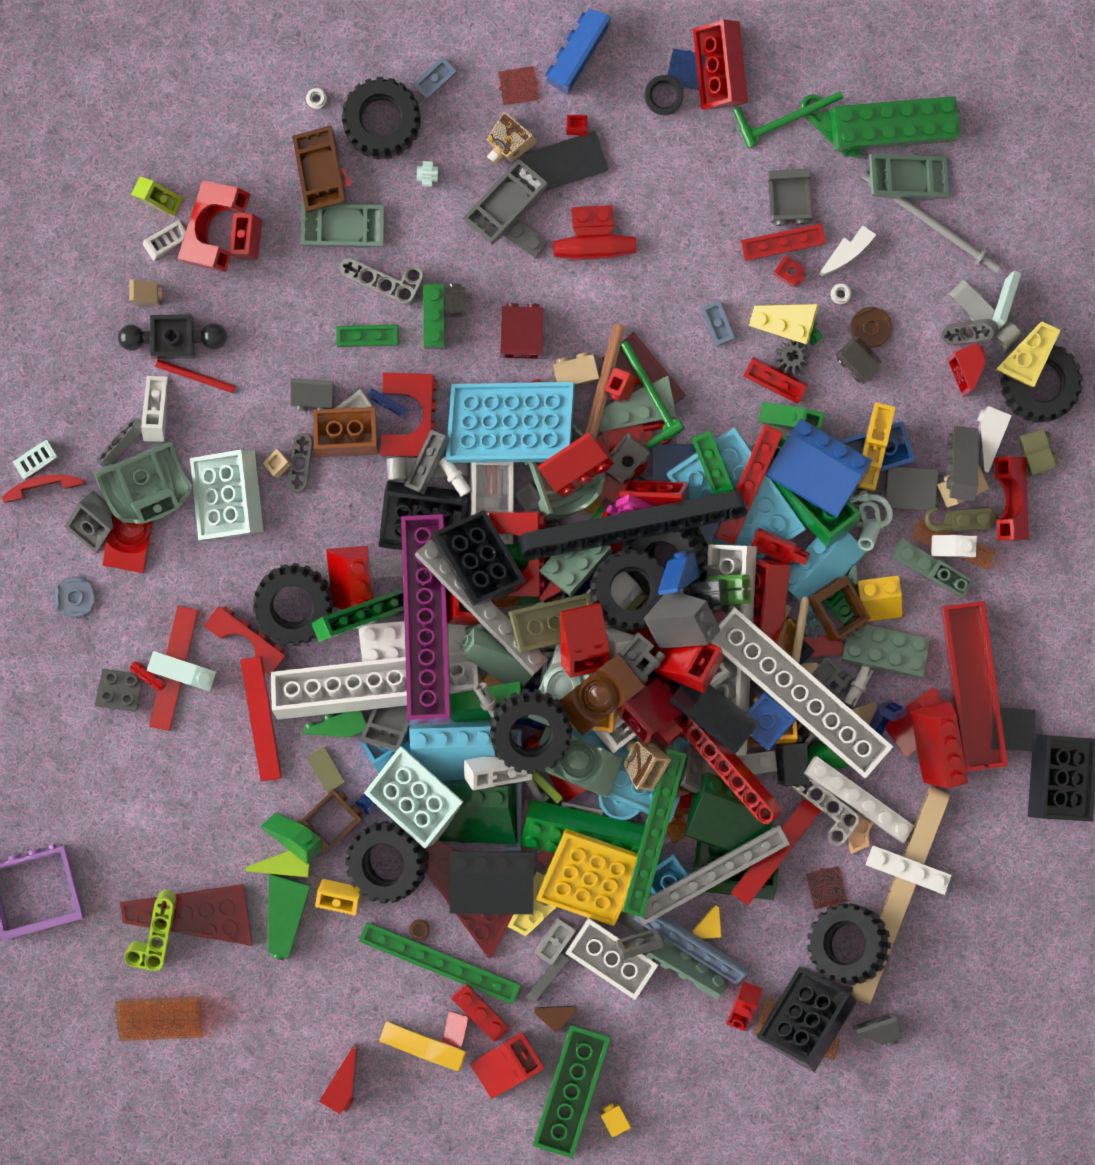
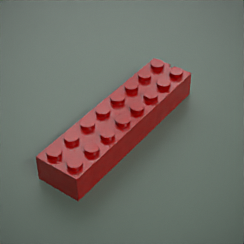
M985 601L940 607L954 709L958 719L966 772L983 770L985 766L988 769L1008 766ZM993 712L999 749L991 748Z

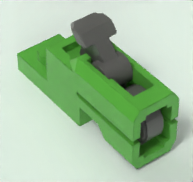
M709 565L703 567L708 572L706 581L726 579L728 605L751 603V590H748V588H751L749 575H725L719 571L717 566Z

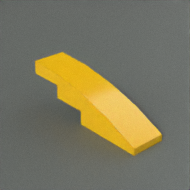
M877 402L874 404L862 455L871 459L872 463L868 474L858 488L870 491L876 490L895 412V407Z
M391 1022L385 1023L379 1040L399 1050L459 1072L467 1053L440 1040L427 1037Z

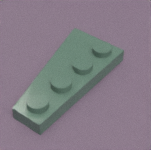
M666 376L652 383L670 416L675 417L677 414L669 376ZM644 387L633 392L628 401L622 399V402L615 401L605 406L598 433L661 420L662 417Z
M663 938V948L650 951L645 955L650 960L654 958L661 962L660 966L666 970L671 968L676 971L678 977L683 980H691L694 982L695 987L715 999L723 993L729 984L715 971Z

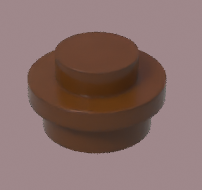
M423 919L413 921L409 927L410 935L416 940L425 939L430 933L429 924Z

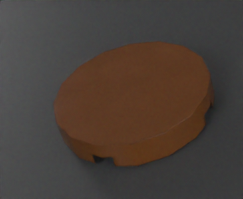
M867 307L855 314L851 321L850 330L852 337L858 344L867 348H875L888 340L892 324L886 312L876 307Z

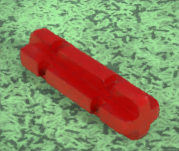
M134 661L130 666L131 672L137 674L147 684L152 685L155 690L162 691L166 686L165 681L161 678L159 679L154 673L147 671V668H144L141 663Z

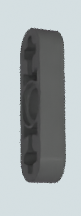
M991 319L949 324L942 331L941 336L944 342L949 345L992 339L997 334L998 326ZM965 329H972L974 336L968 335Z
M137 417L131 419L100 454L97 463L102 467L114 464L142 432V421Z
M306 433L296 435L293 440L288 487L295 493H301L307 487L313 442ZM302 437H305V440L309 442L308 445L304 446V452L308 451L307 456L301 453L295 454L296 450L300 451L301 446L297 444V441L301 440ZM299 457L306 460V466L302 469H297L294 465L295 460ZM293 470L299 473L305 472V476L300 475V481L303 482V486H299L298 489H295V486L292 485V481H296L297 474H293Z
M562 950L555 962L548 967L545 974L540 977L525 996L531 1003H535L570 959V956Z

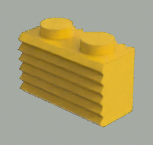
M322 879L317 891L315 906L354 916L361 903L362 895L358 893L360 888Z

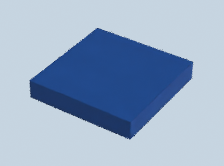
M766 692L746 712L759 723L750 736L768 751L796 721L793 715Z

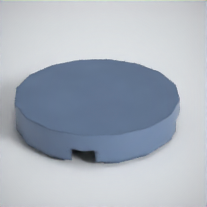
M66 578L55 590V605L67 617H83L95 605V590L90 582L83 578Z

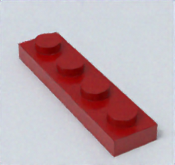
M822 223L741 240L745 261L826 244Z

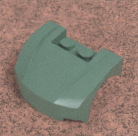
M573 424L571 443L584 435ZM524 462L525 466H530L541 498L538 505L540 511H543L546 521L578 513L595 502L602 494L605 473L598 474L590 483L580 486L572 495L563 498L554 491L537 468L543 462Z
M170 440L150 447V450L114 465L110 464L93 472L111 512L119 520L127 523L139 524L163 518L178 509L192 490V484L185 476L177 459L173 443Z

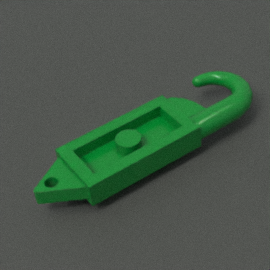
M814 94L808 95L801 101L800 107L804 108L808 106L810 100L819 101L821 98ZM821 111L816 115L813 113L806 115L805 117L833 145L830 112ZM860 150L839 151L843 156L848 155L861 158Z

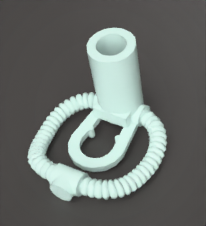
M863 490L859 495H853L849 501L851 503L854 501L862 502L859 506V512L863 522L859 521V524L856 525L863 528L858 540V546L862 550L869 551L873 549L880 529L890 524L893 518V511L889 502L884 497L876 494L872 495ZM870 500L881 502L887 512V517L884 521L881 520L878 505ZM865 506H871L875 509L874 515L876 519H867V512H864Z

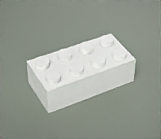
M587 918L565 953L636 1000L657 968L658 963L646 958L645 954L624 959L617 946V940L621 938L591 918Z

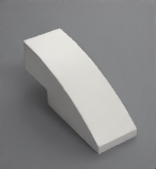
M862 225L851 242L843 238L819 274L825 276L847 265L869 245L876 234Z

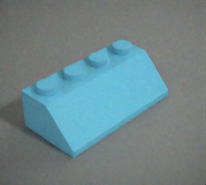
M849 532L829 548L817 537L805 550L810 553L806 564L803 565L795 561L790 566L787 591L801 604L803 597H808L837 577L845 576L867 551L862 550L858 546V542ZM809 604V606H808V611H809V612H812L813 609L811 608V606H810V604Z

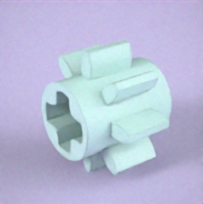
M423 161V166H417V181H422V186L432 187V182H438V166H433V161Z

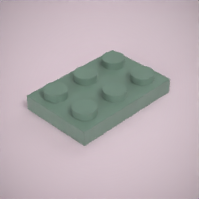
M605 545L552 556L539 572L572 597L602 561L608 557L612 549L610 546Z

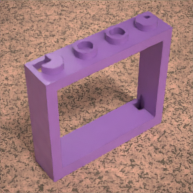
M60 843L48 846L49 850L41 852L39 848L28 851L29 856L21 857L20 854L9 856V861L0 862L1 870L61 853L76 912L9 930L0 896V935L2 941L85 918L67 846L61 847Z

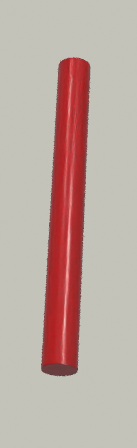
M157 359L155 364L157 368L230 393H234L236 388L235 385L159 359Z

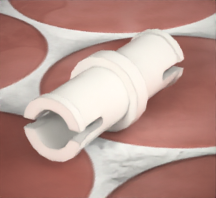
M446 457L439 461L438 465L447 475V481L453 484L460 497L468 494L472 489L462 477L463 473L461 470H458L453 463L447 462Z
M861 666L855 681H852L850 684L851 688L845 698V704L847 703L848 706L853 708L856 707L862 692H865L867 689L865 686L874 672L873 670Z

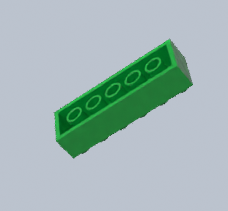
M956 96L834 106L830 110L834 152L954 142L960 138Z
M784 433L781 437V440L777 446V449L773 455V458L770 462L768 469L770 468L771 464L773 463L774 459L776 458L777 454L779 453L780 449L782 448L783 444L788 438ZM773 481L798 518L827 548L859 524L861 513L850 501H848L836 518Z
M530 799L520 845L555 853L565 829L638 853L645 825Z
M570 1023L533 1140L534 1147L573 1159L608 1048L610 1035Z

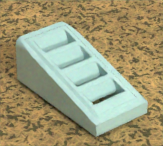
M45 440L13 461V463L25 480L59 459L50 442ZM44 448H45V450L47 451L48 455L50 456V457L47 458V459H46L45 455H44L43 452H42V449H44ZM37 452L43 460L41 463H39L35 456ZM29 457H31L34 463L36 464L34 468L28 460ZM24 461L29 468L28 472L25 471L21 462Z

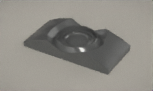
M518 158L463 217V220L488 242L494 244L511 231L516 221L524 212L536 204L547 188L548 183Z
M407 705L373 709L360 741L395 752L401 746L403 747L410 736Z

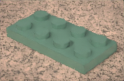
M866 624L865 627L858 631H855V629L849 633L850 636L845 639L841 662L923 679L930 638Z

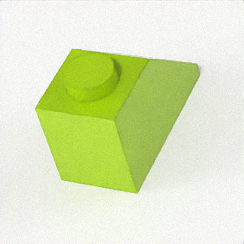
M141 176L131 193L132 196L172 216H175L183 200L182 197L155 181Z

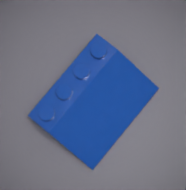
M800 419L789 434L765 476L837 518L868 474L872 460Z

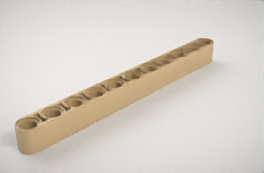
M932 786L927 791L928 796L926 795L919 812L921 815L917 817L915 827L912 830L913 834L910 835L905 848L906 854L902 856L923 865L950 797V793ZM896 876L890 887L891 893H888L882 908L884 911H881L879 919H882L886 924L884 926L885 929L889 930L890 937H888V942L891 943V949L916 886L915 883ZM883 970L877 971L876 977L873 979H867L864 983H855L852 986L854 989H851L850 993L855 1000L867 1005L871 1003Z

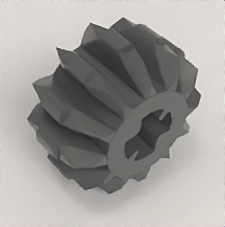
M792 339L788 340V346L782 342L780 345L783 350L777 348L775 351L781 355L774 358L775 361H782L777 366L778 369L786 366L784 373H787L789 368H791L792 375H795L797 367L802 372L804 370L802 365L807 366L809 363L803 359L810 356L809 353H803L807 346L804 345L802 348H799L800 342L798 341L793 346ZM792 352H794L796 354L795 357H797V360L794 359L792 362H790L788 360L789 357H787V354L790 355Z

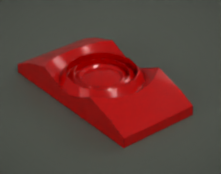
M112 513L113 528L106 539L103 566L144 573L154 520L139 524L122 522Z

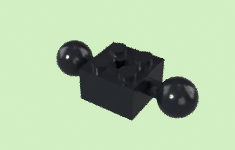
M192 314L150 315V331H142L136 325H126L119 331L118 341L121 347L128 351H135L143 344H150V356L153 359L195 358V343H203L204 346L213 350L224 346L227 341V332L222 325L217 323H210L202 330H194V317ZM172 332H174V334L177 336V338H175L174 341L168 339V336H171Z

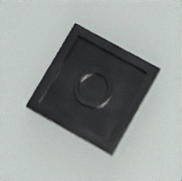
M1000 707L1005 749L1032 751L1035 710ZM993 712L991 748L999 749Z

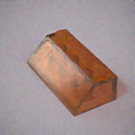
M202 996L133 998L115 1001L116 1024L120 1041L203 1038Z

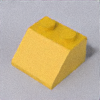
M899 575L858 581L857 594L871 617L866 622L902 617V594Z

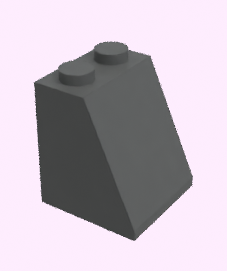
M680 592L664 594L644 617L659 648L709 645L720 632V628L707 602Z

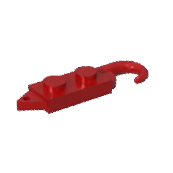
M656 421L603 431L597 439L609 451V447L612 444L621 441L630 432L646 445L645 442L652 438V431L663 429L665 422ZM672 438L664 440L661 444H668Z

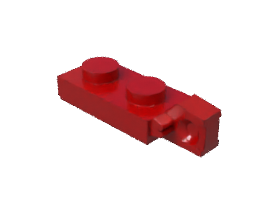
M758 528L751 546L757 547L758 552L786 564H789V562L795 563L796 561L805 565L810 555L809 552L801 549V546L761 528Z

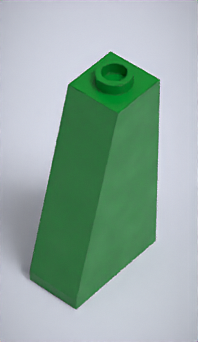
M520 681L490 686L488 689L497 700L496 707H500V702L504 698L508 700L511 698L510 694L514 692L521 694L524 687ZM474 690L451 694V718L454 722L491 720L492 717L488 711L481 708V701ZM528 715L522 716L520 718H528Z
M270 874L268 953H272L273 958L284 961V958L290 957L311 885L276 874Z

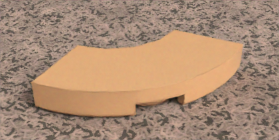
M857 811L860 822L847 839L851 854L870 846L869 831L874 824ZM854 815L851 818L849 826L854 825L856 822V817Z

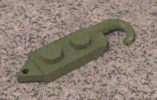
M935 507L926 513L924 520L927 528L934 532L964 531L992 528V525L997 522L1001 515L992 511L990 507L953 509L945 514L943 523L934 524L931 522V515L938 511V508Z

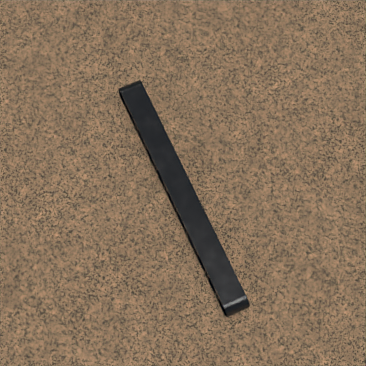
M730 491L531 531L522 534L519 537V543L523 558L525 560H536L744 517L748 510L742 492Z

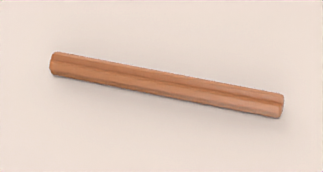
M621 324L613 325L585 434L590 432L595 437H597L608 392L604 389L616 365L625 331V326Z

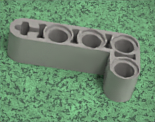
M350 258L344 259L339 266L344 278L402 305H409L414 301L424 279L421 269L417 266L407 268L401 281ZM352 264L353 269L359 272L358 278H356V273L349 271L347 274L344 267H349ZM415 271L420 274L417 281H410L408 279L411 272ZM366 273H371L374 276L373 280L369 283L362 280L363 275ZM386 281L392 283L391 290L383 291L381 289L382 283ZM403 290H408L411 293V297L407 300H402L400 293Z
M962 280L948 294L949 298L966 315H970L969 318L972 321L993 319L995 310L966 281ZM1006 322L990 340L995 345L998 344V348L1004 352L1022 333L1013 323Z
M417 458L386 459L388 481H407ZM453 463L463 473L462 477L469 476L468 463ZM438 465L431 479L448 477L440 465Z
M810 778L807 785L809 786L810 782L814 785L809 788L807 794L803 792L806 790L804 786H792L794 790L836 821L828 833L829 842L835 846L845 843L860 822L859 815ZM818 788L822 791L823 796L820 800H814L811 797L813 789ZM831 801H836L839 804L838 812L831 813L828 810V804ZM847 814H853L856 817L854 825L849 826L845 823L844 818ZM839 830L843 833V840L841 842H835L832 839L834 831Z

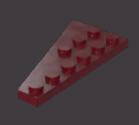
M244 884L175 894L177 900L171 932L253 946ZM157 897L120 902L122 922L124 924L150 928ZM166 901L164 902L163 908L167 907ZM158 919L161 923H166L165 920Z

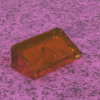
M787 616L776 644L792 657L797 622Z

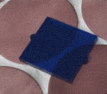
M673 48L668 76L677 79L682 89L685 87L699 90L696 54L691 50L684 51ZM701 54L704 69L706 55Z

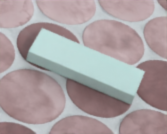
M1015 270L1004 281L992 319L996 322L998 330L1007 322L1021 277V273Z

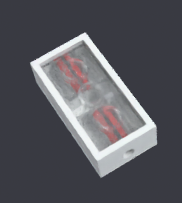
M513 462L469 463V487L472 489L469 492V516L483 510L486 511L488 516L491 512L513 511ZM499 534L504 544H513V534Z

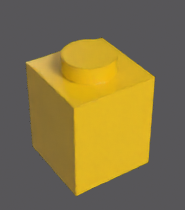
M610 1103L602 1108L603 1112L600 1113V1116L612 1138L631 1128L619 1103L616 1105Z

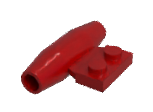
M613 205L571 207L572 229L577 236L553 241V255L555 258L572 260L612 259L637 252L636 237L611 234L614 227Z

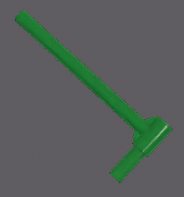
M841 91L757 129L748 125L740 107L735 108L733 112L741 128L740 132L746 146L751 148L758 144L759 136L844 98Z
M625 341L621 344V347L665 422L662 432L645 442L650 450L664 440H669L685 430V426L681 420H672L628 341Z

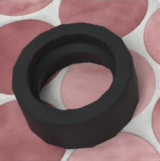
M660 75L649 81L644 97L646 105L652 112L658 115H669L679 109L683 102L684 93L677 79L668 75ZM658 84H670L676 91V99L669 107H659L652 99V91Z

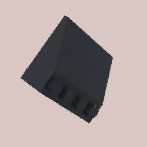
M387 481L384 491L379 547L402 550L401 516L443 514L445 527L465 519L469 493L460 497L457 490L428 486L425 493L421 494L404 486L405 483Z
M485 510L431 534L472 606L503 598L518 591L526 582Z
M1033 734L1027 817L1093 822L1095 739Z
M450 851V913L533 915L534 852Z
M798 967L758 1033L757 1039L815 1073L857 1001L846 990Z

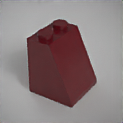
M507 303L506 306H502L501 358L542 359L543 307H539V304H527V307H519L517 303Z
M657 679L623 703L618 716L647 747L678 721L684 713L669 702L673 694L668 684Z

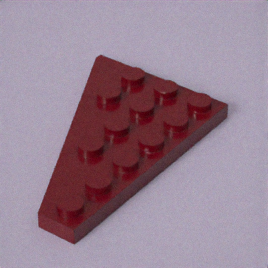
M437 840L433 845L424 848V852H427L429 857L426 861V864L429 865L426 873L450 905V851L459 850ZM514 914L456 915L480 946L486 957L491 959Z

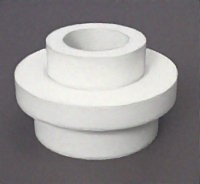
M314 88L307 93L306 101L311 108L320 109L326 104L327 96L323 90ZM316 95L319 96L320 101L314 102L313 97Z
M845 284L835 285L830 293L831 299L836 304L847 303L851 298L850 288ZM838 291L844 292L843 298L837 296Z

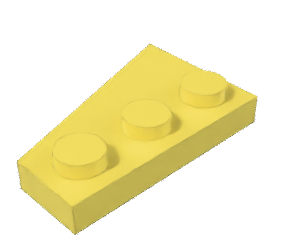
M819 304L754 306L749 326L808 344Z
M1041 321L996 370L1034 387L1060 330Z
M538 871L534 875L533 915L514 914L507 926L524 936H527L556 908V906L536 900V895L545 877L544 874Z

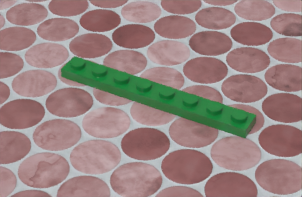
M667 748L665 749V754L671 761L655 786L622 912L643 917L687 756L685 753Z
M366 922L359 939L361 943L461 984L467 983L473 989L512 1005L521 985L369 922Z

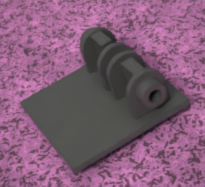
M102 669L95 706L136 712L139 708L138 700L143 680L137 674L131 672Z

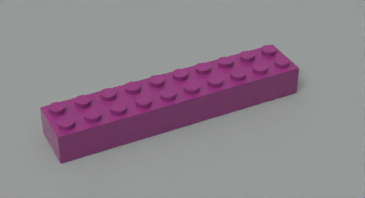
M443 514L401 516L407 720L409 726L452 724L447 588L415 556L416 552L430 539L437 545L431 534L444 528L445 520Z

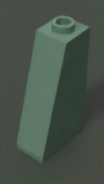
M473 628L468 635L464 636L462 640L464 657L502 683L520 681L524 687L533 676L493 635Z

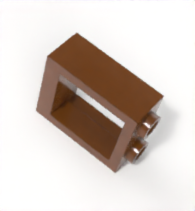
M847 575L837 577L808 596L809 604L830 641L839 640L840 642L847 639L851 631L862 629L866 626L865 622L871 619ZM841 590L856 618L836 630L820 602Z
M333 789L298 822L321 838V850L325 854L363 819L360 816L362 812L355 805L351 807L346 802L348 797L340 789L338 791ZM334 797L354 820L334 840L328 843L308 821Z

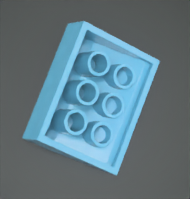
M451 720L452 724L412 725L409 727L411 755L440 781L465 780V760L484 756L496 757V751L493 749L491 742V720L463 722Z

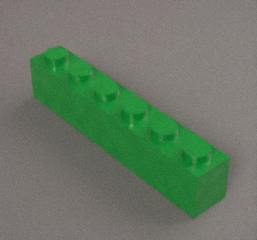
M403 589L332 613L311 623L319 643L404 613Z

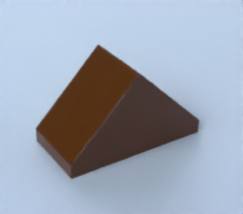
M576 1006L534 1007V1013L555 1033L576 1012Z

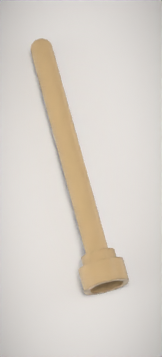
M803 597L800 604L792 658L797 663L800 661L809 606L808 597Z

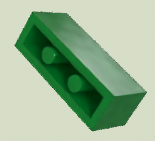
M423 284L424 349H445L444 284Z

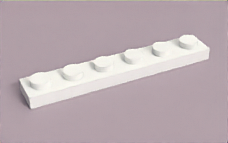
M814 756L805 770L804 774L899 842L904 843L915 827L819 757Z

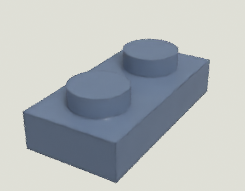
M442 56L413 83V86L428 100L457 71Z
M720 300L700 308L715 347L735 339Z

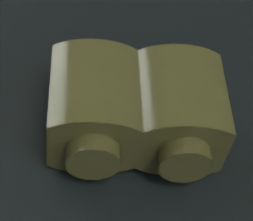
M1044 428L1018 436L1023 456L1026 457V465L1030 476L1056 468L1055 464L1058 463L1057 456L1054 451L1051 452L1050 450L1051 437L1048 432L1044 431Z

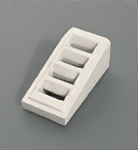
M178 220L145 239L143 246L154 261L183 243L186 230ZM174 228L177 229V231L181 235V238H177V236L173 232ZM167 233L170 234L174 242H170L166 236ZM160 237L163 239L167 246L163 247V245L159 241ZM153 242H154V243L156 244V246L158 247V249H159L158 251H156V249H155L154 246L152 245Z

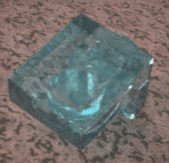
M824 609V610L826 611L828 617L830 618V614H829L828 610ZM808 611L804 636L815 640L818 638L815 627L821 626V623L814 611Z

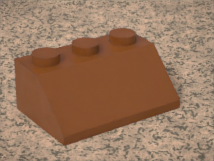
M375 407L313 410L314 451L316 457L378 454Z

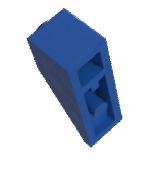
M676 552L674 557L667 561L658 589L659 595L679 592L700 577L694 552Z

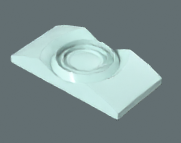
M560 643L557 644L539 690H541L542 694L547 692L553 696V699L560 700L572 691L574 686H578L592 673L570 678L561 666ZM528 715V718L550 726L545 718L539 715Z

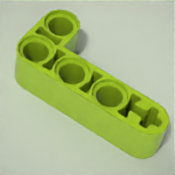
M162 890L154 904L148 943L134 941L129 944L124 956V960L129 966L150 971H157L162 968L167 956L177 900L173 891ZM166 901L167 907L163 908L164 902ZM158 919H163L166 923H161ZM155 938H161L163 941L159 942ZM131 952H136L139 956H135ZM152 956H156L160 960H155L152 958Z

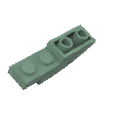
M900 539L891 555L892 558L904 564L905 567L963 599L974 580L944 562L935 559L904 539Z

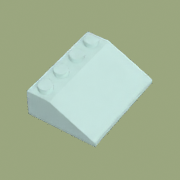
M236 450L190 458L198 540L264 532L255 450Z
M402 746L364 792L366 796L424 848L433 845L438 840L463 803L456 794Z

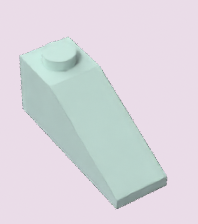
M155 651L152 653L147 668L149 672L209 692L216 674L215 671Z

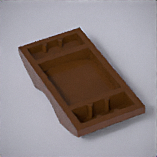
M330 125L292 136L306 213L346 203L345 183L340 168L339 150L333 127Z
M619 652L559 701L562 703V707L566 709L572 725L583 736L646 685Z

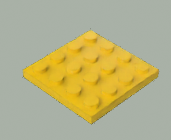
M565 829L536 895V900L614 926L625 902L637 853Z

